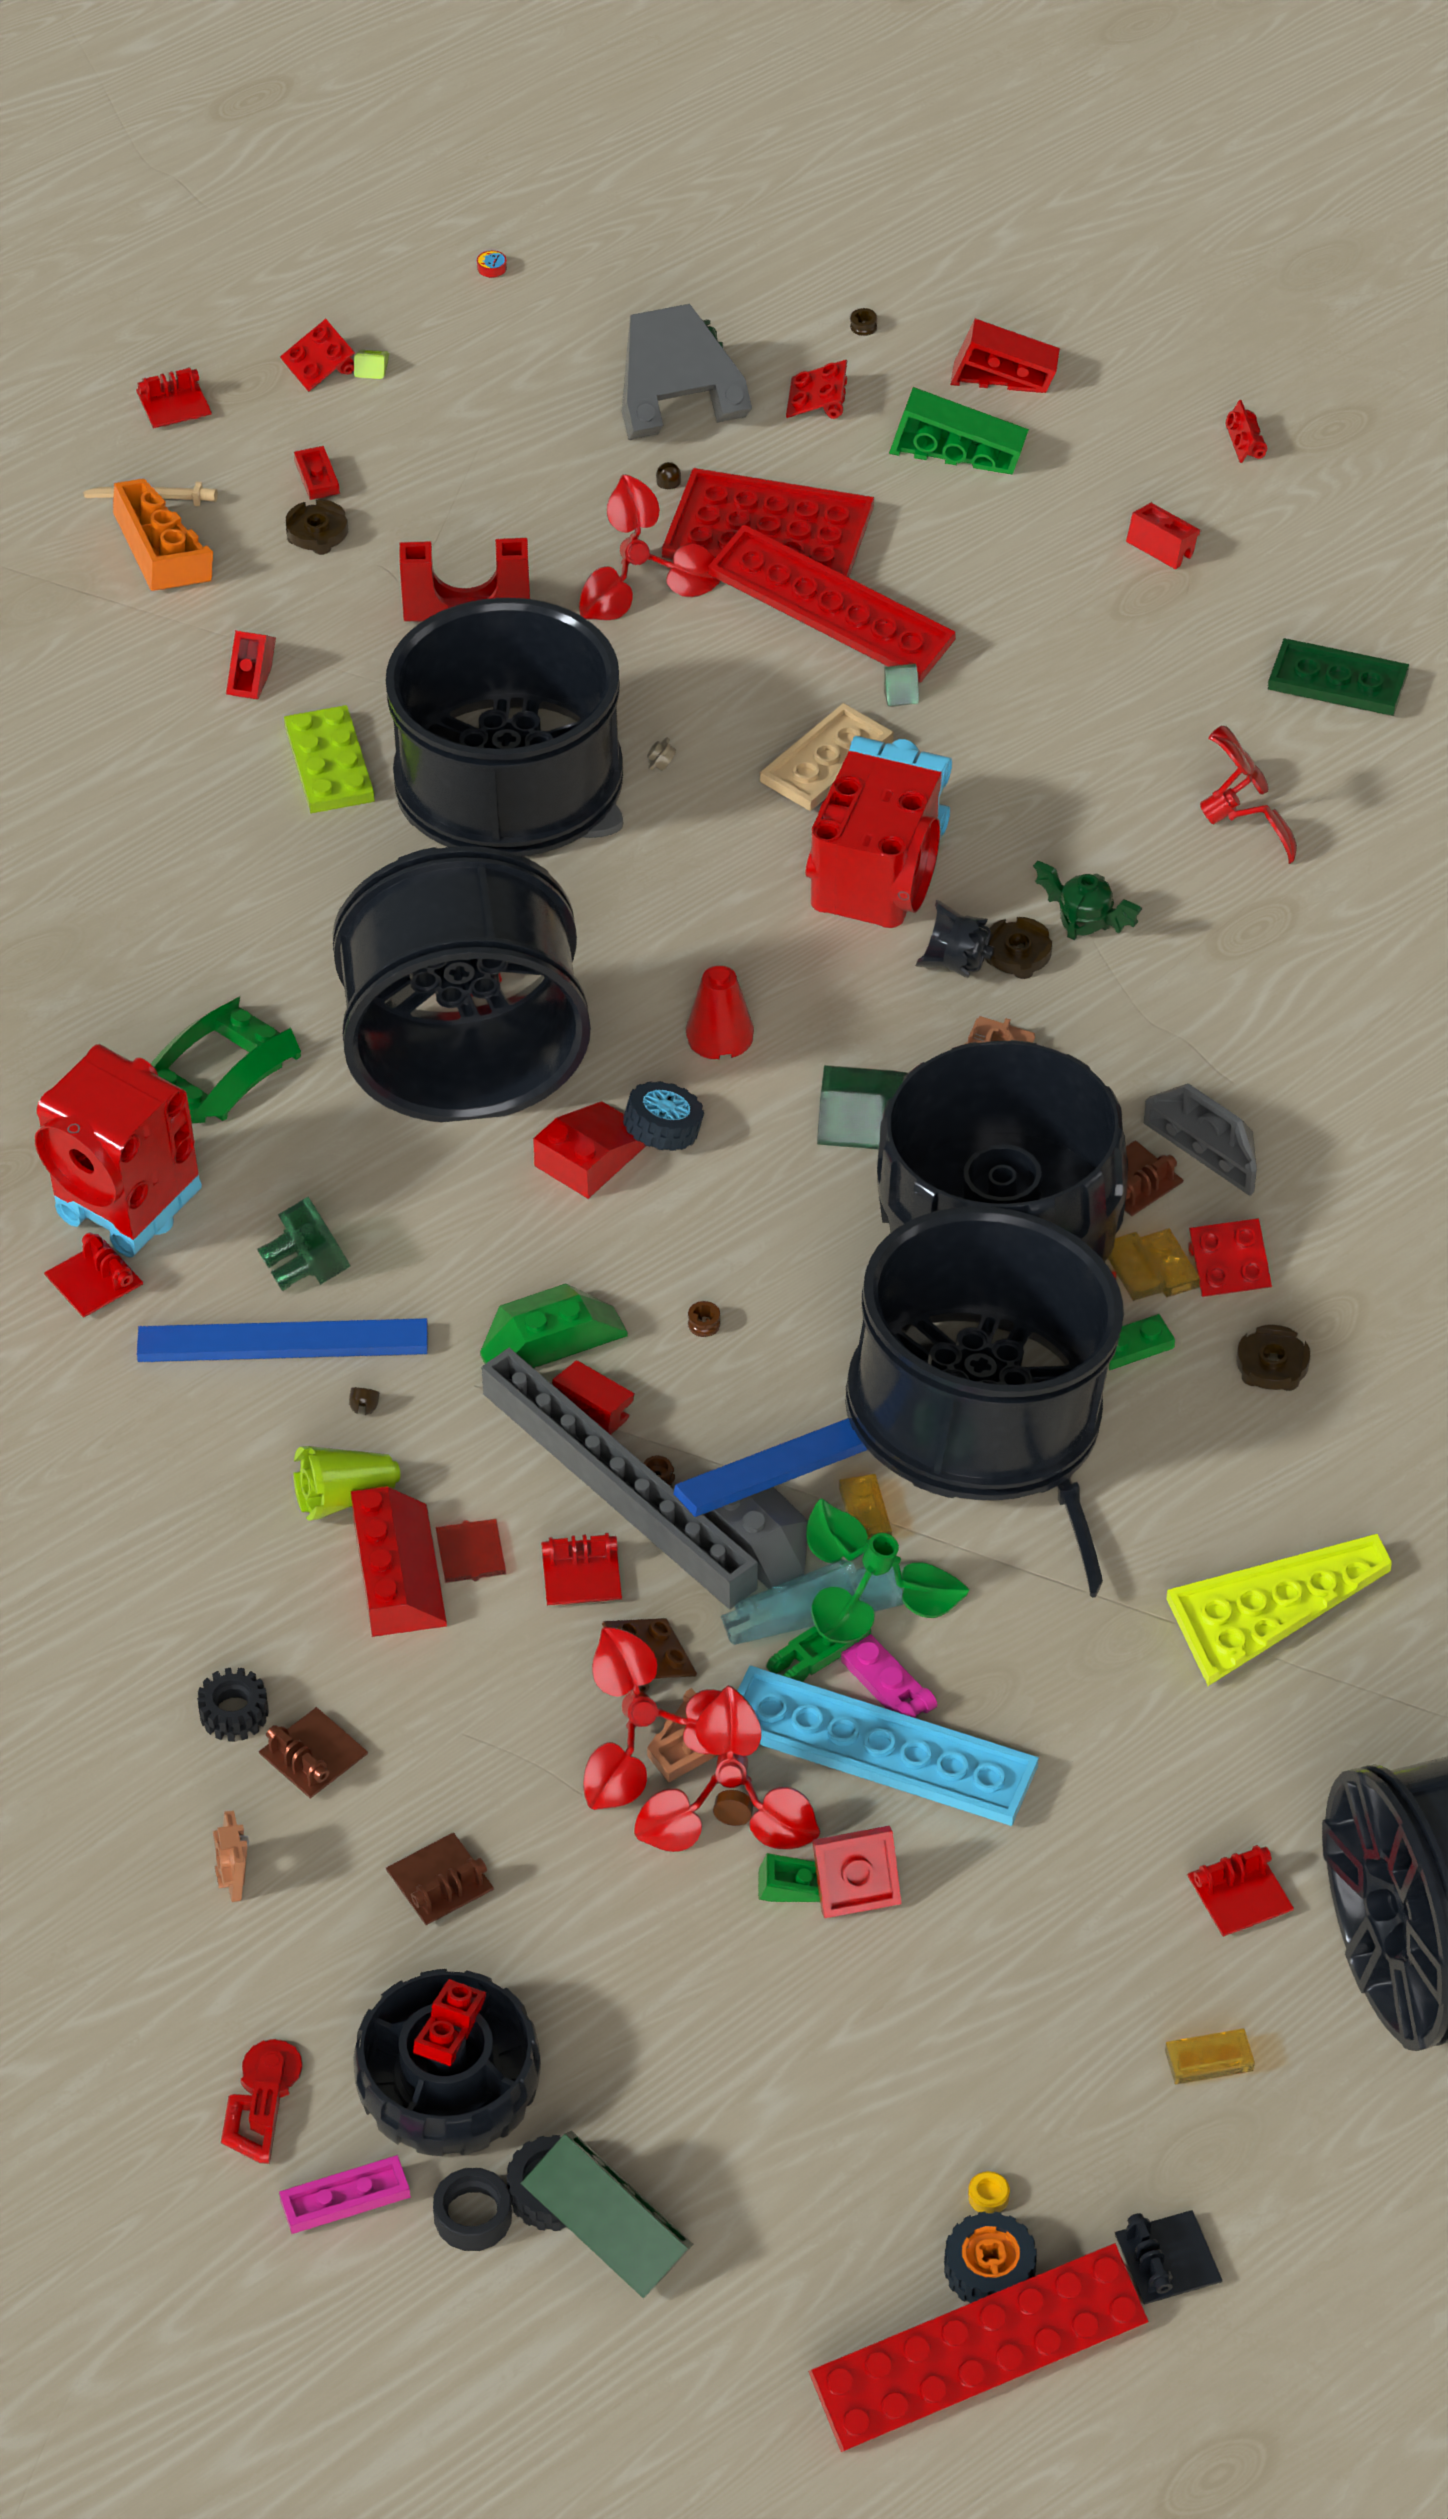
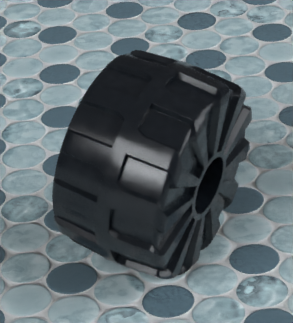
M1011 1040L968 1043L953 1047L949 1051L920 1063L904 1076L902 1084L897 1089L893 1098L887 1101L882 1114L877 1161V1184L882 1223H889L891 1233L914 1218L938 1210L966 1206L1010 1209L1034 1215L1064 1228L1089 1245L1105 1262L1114 1249L1116 1233L1123 1223L1128 1188L1126 1141L1123 1132L1122 1110L1116 1095L1084 1062L1070 1054H1064L1057 1050L1037 1045V1043Z

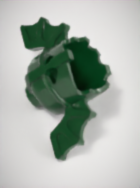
M1037 861L1033 865L1037 871L1036 884L1044 887L1048 894L1049 902H1059L1060 919L1068 931V938L1075 940L1077 935H1089L1101 928L1103 930L1109 929L1110 926L1115 928L1117 933H1120L1124 926L1130 925L1135 927L1138 923L1137 915L1142 911V907L1123 899L1116 908H1113V893L1104 876L1097 873L1093 875H1078L1067 881L1063 886L1054 867L1041 861ZM1076 922H1082L1085 925L1079 927Z

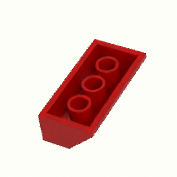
M388 1486L351 1491L354 1527L372 1637L447 1627L427 1504Z

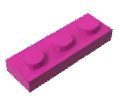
M398 2155L279 2191L280 2202L291 2234L411 2198L410 2188Z

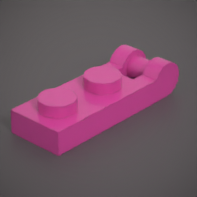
M872 1634L841 1652V1662L886 1709L916 1718L921 1712L929 1713L937 1708V1701L932 1692L927 1688H923ZM908 1698L912 1700L909 1703L905 1702Z

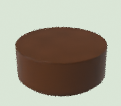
M725 1790L716 1796L713 1814L724 1824L740 1826L750 1821L754 1805L750 1797L744 1792Z

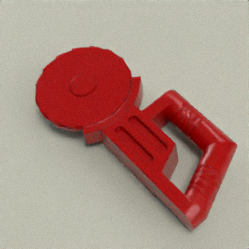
M276 2039L263 2040L253 2045L245 2054L242 2062L243 2077L240 2078L241 2085L252 2095L232 2094L228 2096L221 2144L262 2164H270L280 2098L289 2095V2087H292L299 2079L302 2071V2058L296 2047L287 2041ZM242 2110L250 2111V2130L264 2136L263 2145H259L239 2134Z

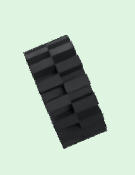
M225 1668V1675L223 1676L220 1675L219 1671L212 1673L213 1681L209 1678L203 1681L204 1688L199 1687L197 1698L200 1721L202 1726H205L206 1732L211 1735L215 1731V1738L222 1740L225 1734L228 1737V1742H235V1735H240L241 1740L248 1739V1731L253 1735L259 1732L258 1725L264 1727L266 1716L269 1714L264 1682L261 1678L257 1680L256 1674L252 1671L245 1676L244 1668H238L237 1674H232L231 1668ZM230 1698H241L248 1702L245 1707L236 1711H225L218 1707L221 1702Z

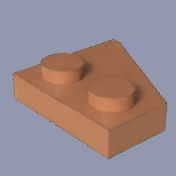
M692 1688L683 1695V1703L675 1715L687 1718L685 1713L686 1704L696 1694ZM667 1719L664 1723V1729L656 1734L648 1745L647 1757L669 1783L718 1755L700 1754L688 1748L683 1742V1731L686 1725H681Z

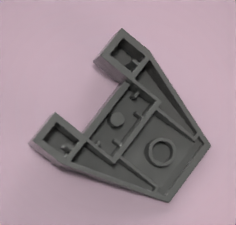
M690 303L630 315L621 410L628 440L659 434L664 426L658 404L660 400L709 391L717 423L744 418L748 415L752 405L745 377Z

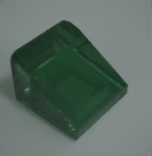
M916 664L884 667V694L888 706L919 703Z

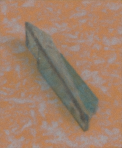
M841 1559L836 1563H831L741 1600L735 1605L736 1610L721 1616L729 1641L736 1645L815 1626L811 1616V1605L817 1593L824 1588L840 1587L847 1590L853 1596L865 1574V1567L856 1570L854 1563ZM893 1567L886 1574L872 1575L859 1598L860 1601L869 1604L874 1612L904 1604L902 1601V1590L896 1585Z

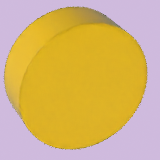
M986 2171L972 2178L968 2188V2200L975 2211H986V2213L1001 2212L1008 2205L1010 2187L1002 2175Z

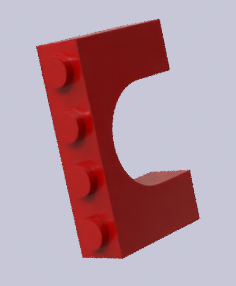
M495 539V573L487 582L472 588L453 587L437 577L433 569L431 541L399 542L404 621H424L442 610L476 600L491 598L530 599L528 539Z

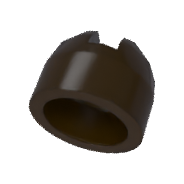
M665 462L658 467L656 483L660 488L674 489L681 484L680 469L673 462Z
M352 1387L349 1396V1405L352 1411L358 1414L359 1406L365 1407V1415L373 1413L378 1405L380 1392L367 1388Z

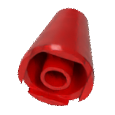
M712 966L705 970L702 975L686 1024L688 1044L695 1053L708 1059H720V1055L731 1054V1058L739 1056L751 1046L754 1026L736 973L726 966Z

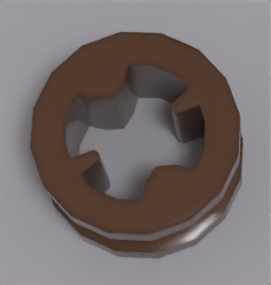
M700 1301L689 1308L688 1327L694 1335L709 1337L718 1332L720 1328V1310L716 1304ZM702 1317H709L710 1320L706 1318V1321L703 1322L699 1321L698 1318L702 1320Z

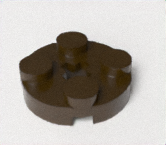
M316 500V505L306 506V502L297 504L286 515L287 540L289 543L300 548L313 550L314 553L319 555L329 553L331 547L341 543L348 534V520L344 509L337 503L328 500Z
M1017 917V922L1006 923V919L994 923L989 928L992 932L989 945L995 947L992 959L985 958V960L998 970L1014 974L1020 979H1027L1049 962L1052 955V941L1049 938L1048 929L1042 923L1027 917ZM1020 943L1024 944L1023 948H1015L1012 946H1018Z
M1263 1325L1257 1327L1256 1332L1248 1337L1245 1334L1238 1344L1236 1360L1238 1369L1242 1373L1243 1382L1249 1386H1258L1270 1390H1295L1309 1369L1310 1348L1305 1341L1304 1345L1297 1338V1332L1281 1325ZM1270 1353L1277 1354V1358L1280 1360L1272 1361L1267 1358H1269Z

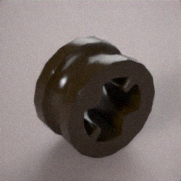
M860 308L851 313L850 328L853 333L867 336L877 330V315L873 310Z

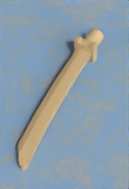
M196 482L194 489L153 487L163 499L193 500L194 506H200L201 500L216 502L218 496L217 489L203 488L202 482ZM97 487L86 490L83 494L85 498H113L114 487Z

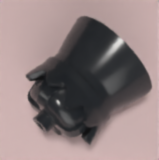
M936 900L937 915L933 933L924 956L917 960L915 966L946 967L950 971L969 978L970 973L968 971L978 972L982 968L984 959L991 960L994 954L995 947L989 945L992 932L987 926H984L988 919L968 915L962 916L946 904Z

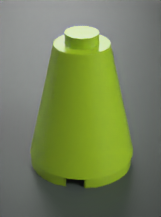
M302 1446L296 1450L294 1462L301 1461L300 1472H293L296 1498L301 1512L310 1513L306 1517L308 1521L318 1520L352 1507L351 1491L386 1486L394 1489L395 1484L400 1481L399 1465L397 1461L392 1460L389 1454Z

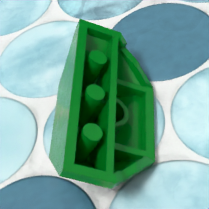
M565 1283L500 1305L481 1348L480 1356L484 1364L510 1348L532 1368H536L627 1337L628 1332L614 1306Z

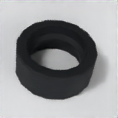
M463 2168L449 2174L439 2183L433 2197L434 2224L440 2237L450 2246L463 2251H481L496 2245L506 2236L512 2223L511 2194L506 2183L496 2173L483 2168ZM466 2193H482L495 2200L497 2213L484 2224L464 2226L450 2218L448 2206L458 2196Z

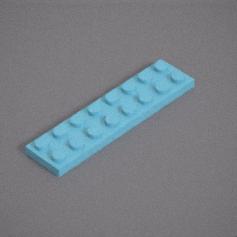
M749 1666L737 1690L749 1702L759 1719L762 1730L759 1745L1009 1826H1013L1038 1768L1039 1757L754 1666Z

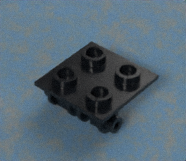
M1193 2210L1151 2222L1148 2218H1144L1141 2213L1133 2214L1127 2220V2228L1115 2232V2237L1144 2305L1222 2282L1221 2275Z

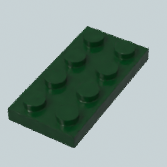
M1284 638L1268 680V690L1394 716L1408 676L1409 664Z

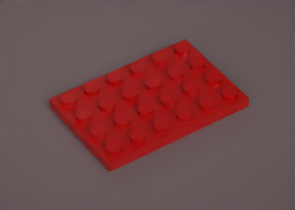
M693 468L662 546V558L673 559L674 553L681 546L698 544L706 548L715 559L744 524L849 577L874 508V497Z

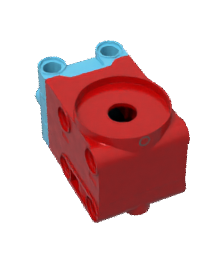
M854 736L849 752L812 826L811 851L808 856L805 873L806 877L811 878V905L816 911L856 919L884 928H895L903 923L907 911L916 913L920 909L934 873L941 836L944 835L949 822L950 807L939 804V797L949 781L952 758L924 751L920 753L916 745L906 739H898L892 744L887 743L885 745V742Z
M96 1044L88 1051L85 1057L53 1088L45 1092L39 1100L37 1116L39 1117L41 1128L36 1132L34 1141L37 1153L43 1165L50 1173L57 1213L66 1223L74 1227H78L88 1218L109 1230L112 1245L122 1255L132 1258L154 1235H160L169 1231L173 1226V1216L202 1188L194 1148L195 1140L187 1093L180 1087L158 1076L155 1068L145 1059L139 1057L130 1061L107 1047Z

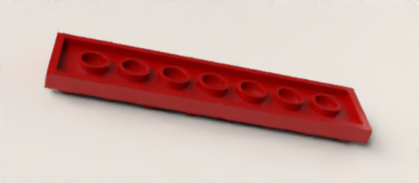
M744 524L708 566V574L919 683L923 681L956 640L955 631Z
M1113 2243L808 2372L840 2451L843 2452L1132 2330L1149 2321L1116 2243Z

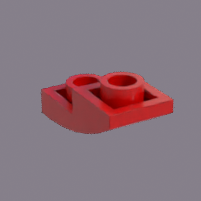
M448 1979L432 2004L431 2017L414 2041L413 2053L451 2066L456 2059V2053L464 2038L466 2037L467 2039L475 2023V2019L484 2003L486 1992ZM453 2025L460 2027L461 2031H456Z

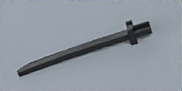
M1069 1478L1058 1486V1501L1060 1505H1065L1081 1554L1090 1596L1095 1598L1103 1582L1090 1530L1080 1504L1078 1482L1072 1484Z

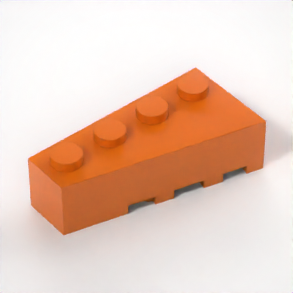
M144 478L114 483L113 514L150 590H164L211 581L213 551L207 545L203 547L199 543V536L192 529L187 530L181 523V517L175 511L171 512L165 506L166 501Z

